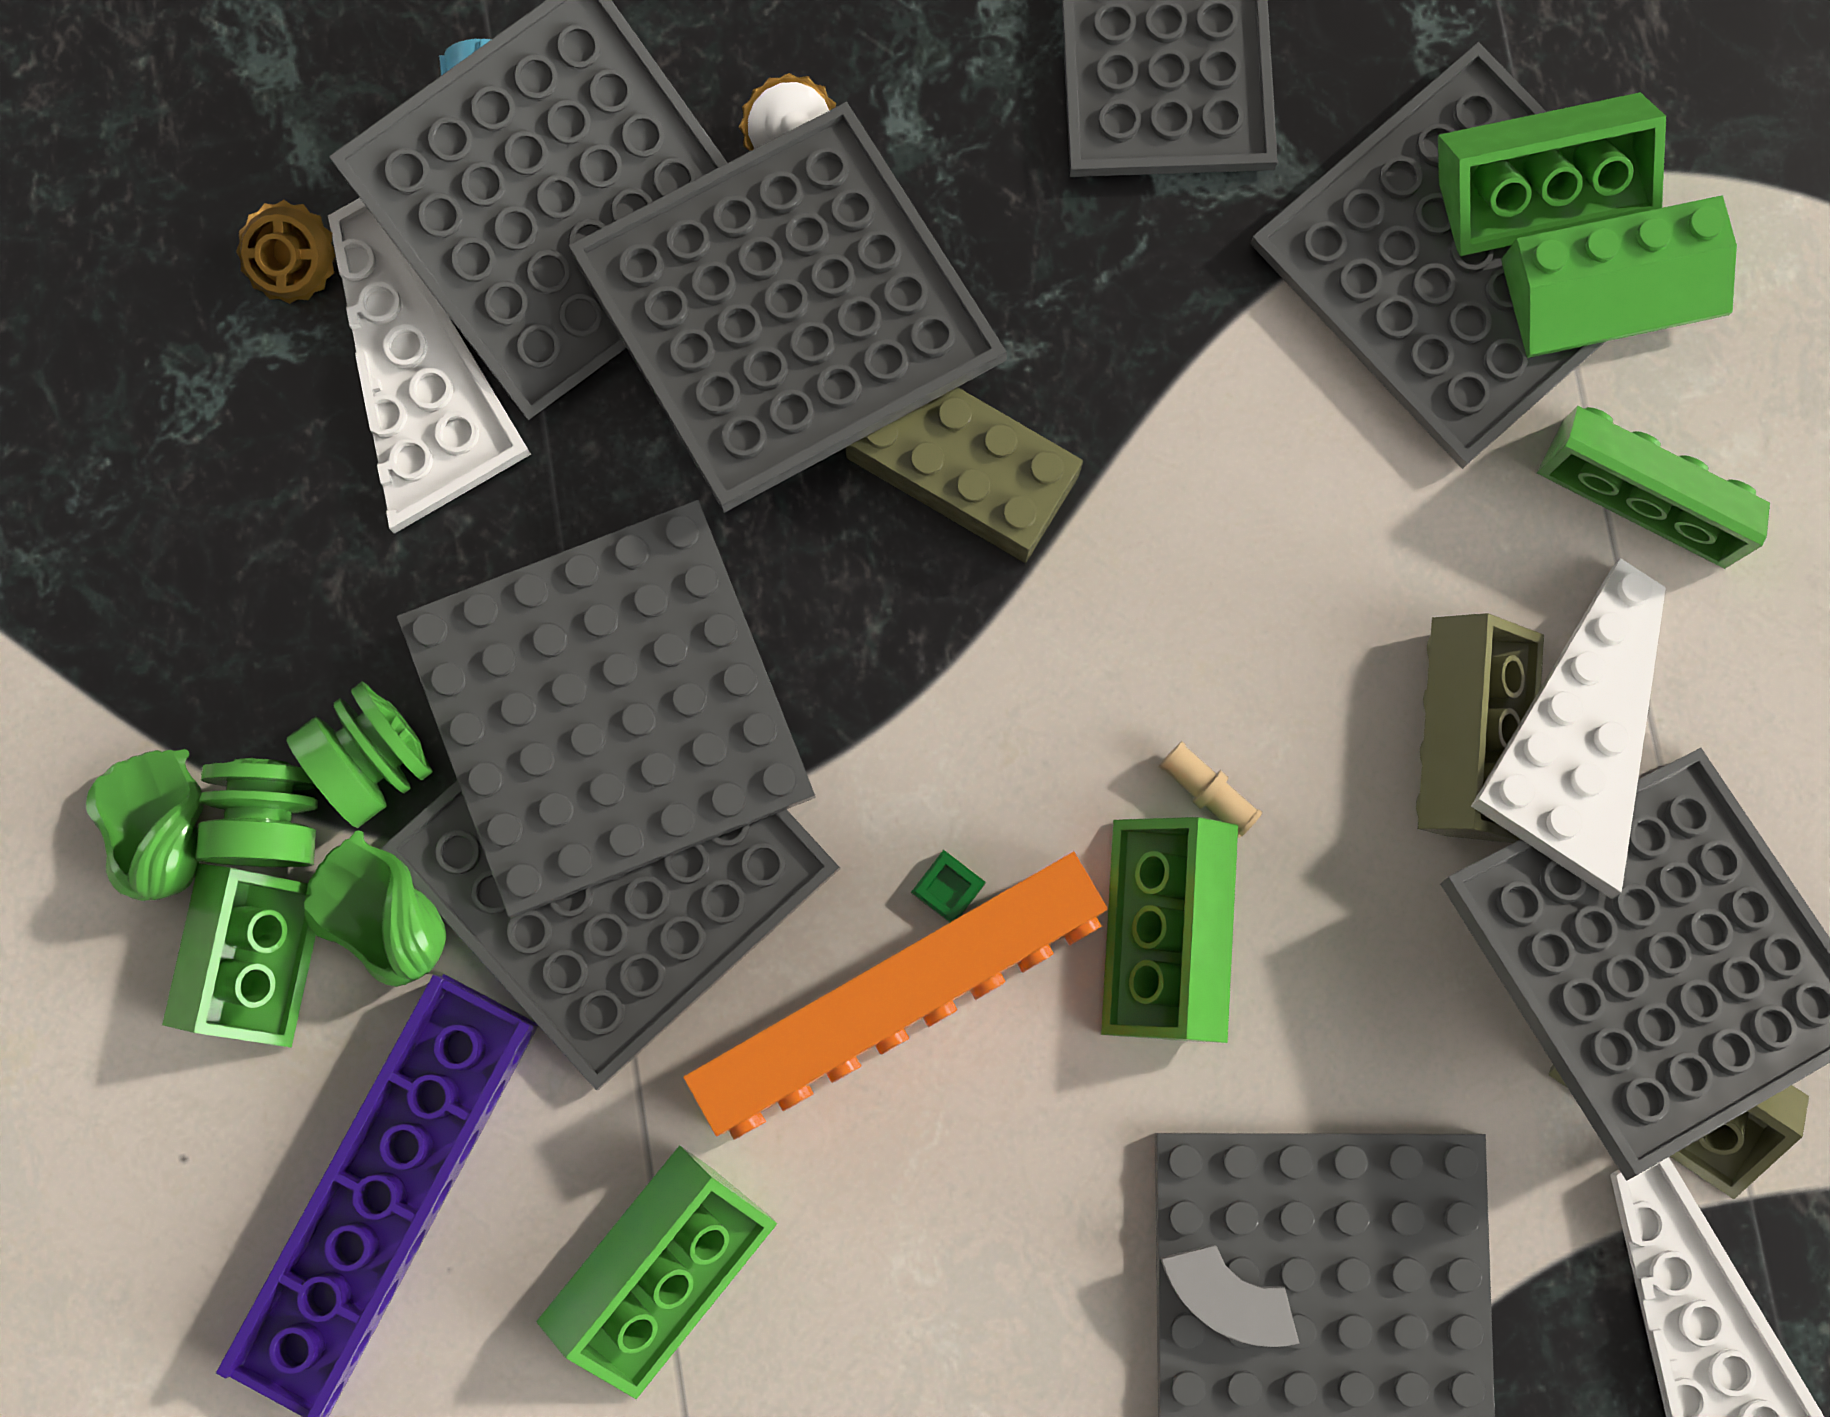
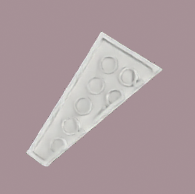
M358 198L328 215L331 232L333 233L332 239L339 275L343 281L348 306L346 310L357 352L355 356L369 427L373 434L378 459L377 468L380 483L383 485L388 509L386 513L389 529L396 533L528 457L531 453L448 314L361 199Z
M1620 559L1609 571L1471 807L1611 899L1622 893L1666 590L1665 586L1623 559Z
M1670 1158L1664 1159L1627 1181L1619 1169L1611 1173L1610 1177L1666 1417H1824Z

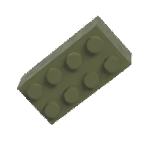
M958 387L846 447V457L848 460L1025 564L1079 477L1083 460Z

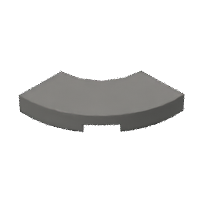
M1214 1244L1160 1258L1165 1274L1179 1299L1198 1319L1216 1332L1241 1343L1255 1346L1282 1347L1300 1344L1285 1287H1259L1241 1280L1225 1265L1217 1246Z

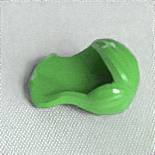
M185 749L178 751L166 750L163 752L158 750L149 751L117 762L99 776L88 791L86 812L104 839L108 879L120 894L132 899L147 901L171 897L189 887L196 876L200 861L195 860L197 838L195 824L202 813L204 804L199 803L200 794L202 793L201 788L186 768L185 763L189 757V751Z
M355 831L340 846L333 848L326 855L323 862L318 865L316 872L308 882L304 900L305 919L311 930L317 937L340 944L348 949L363 963L367 971L377 981L395 987L406 985L428 974L438 962L446 942L445 924L437 908L422 892L413 887L408 867L395 855L367 844L362 831Z

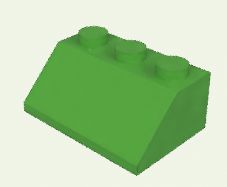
M198 863L162 1025L192 1033L292 1048L316 934L311 930L305 919L304 900L308 883L230 867Z

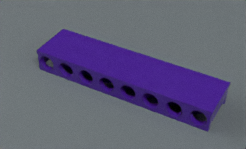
M445 974L443 976L433 975L216 1374L225 1379L231 1377L302 1417H329L538 1028L536 1022Z

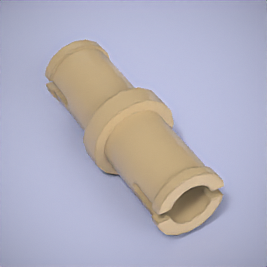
M1181 741L1162 761L1159 768L1165 770L1195 797L1192 802L1199 809L1205 806L1222 822L1238 825V838L1242 837L1256 823L1262 812L1256 809L1226 782L1229 777L1220 770L1215 773Z

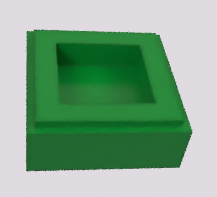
M943 850L911 891V894L950 923L962 916L984 887L986 881Z

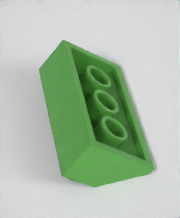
M1639 92L1439 134V185L1457 252L1460 256L1506 247L1512 245L1520 237L1662 208L1666 115Z
M1723 195L1520 237L1514 241L1501 259L1527 358L1729 316L1733 312L1737 243Z
M1577 406L1563 419L1537 471V474L1724 569L1762 547L1767 538L1770 502L1756 496V490L1742 481L1725 480L1709 472L1708 466L1697 458L1687 455L1677 456L1661 448V443L1655 437L1644 432H1630L1614 424L1613 418L1610 415L1596 408Z
M1201 817L1113 820L1101 1035L1228 1043L1238 825Z
M679 1145L536 1322L566 1359L637 1399L778 1223L713 1168Z

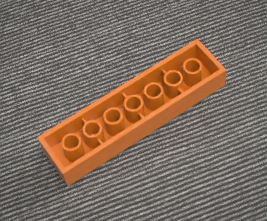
M1073 851L683 1076L716 1137L729 1132L733 1140L764 1124L766 1120L761 1112L778 1103L782 1111H786L814 1095L809 1085L827 1075L831 1083H834L862 1067L857 1057L876 1046L880 1055H883L907 1041L909 1036L905 1029L916 1022L924 1019L929 1028L952 1015L958 1010L953 1001L971 992L974 999L977 1000L1000 987L1006 982L1001 973L1018 964L1022 973L1048 959L1054 954L1049 945L1065 937L1070 946L1098 930L1102 925L1097 917L1107 911L1108 908L1076 853Z

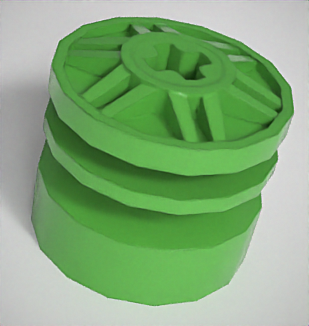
M363 681L351 689L352 695L363 711L361 714L358 715L341 698L334 702L336 714L343 725L338 731H335L328 723L315 716L287 737V743L292 753L316 787L339 814L356 828H359L386 807L384 796L377 785L380 780L386 779L394 788L402 793L411 789L407 778L399 767L403 763L420 780H423L432 773V768L424 756L421 742L410 725L388 700L386 701L377 695Z
M255 758L235 759L227 763H213L202 766L201 781L208 784L226 786V790L202 792L199 803L223 809L224 819L207 820L197 825L195 860L213 864L286 868L310 867L314 865L316 829L291 822L292 813L308 812L318 808L317 799L293 794V790L317 788L303 768L284 761Z

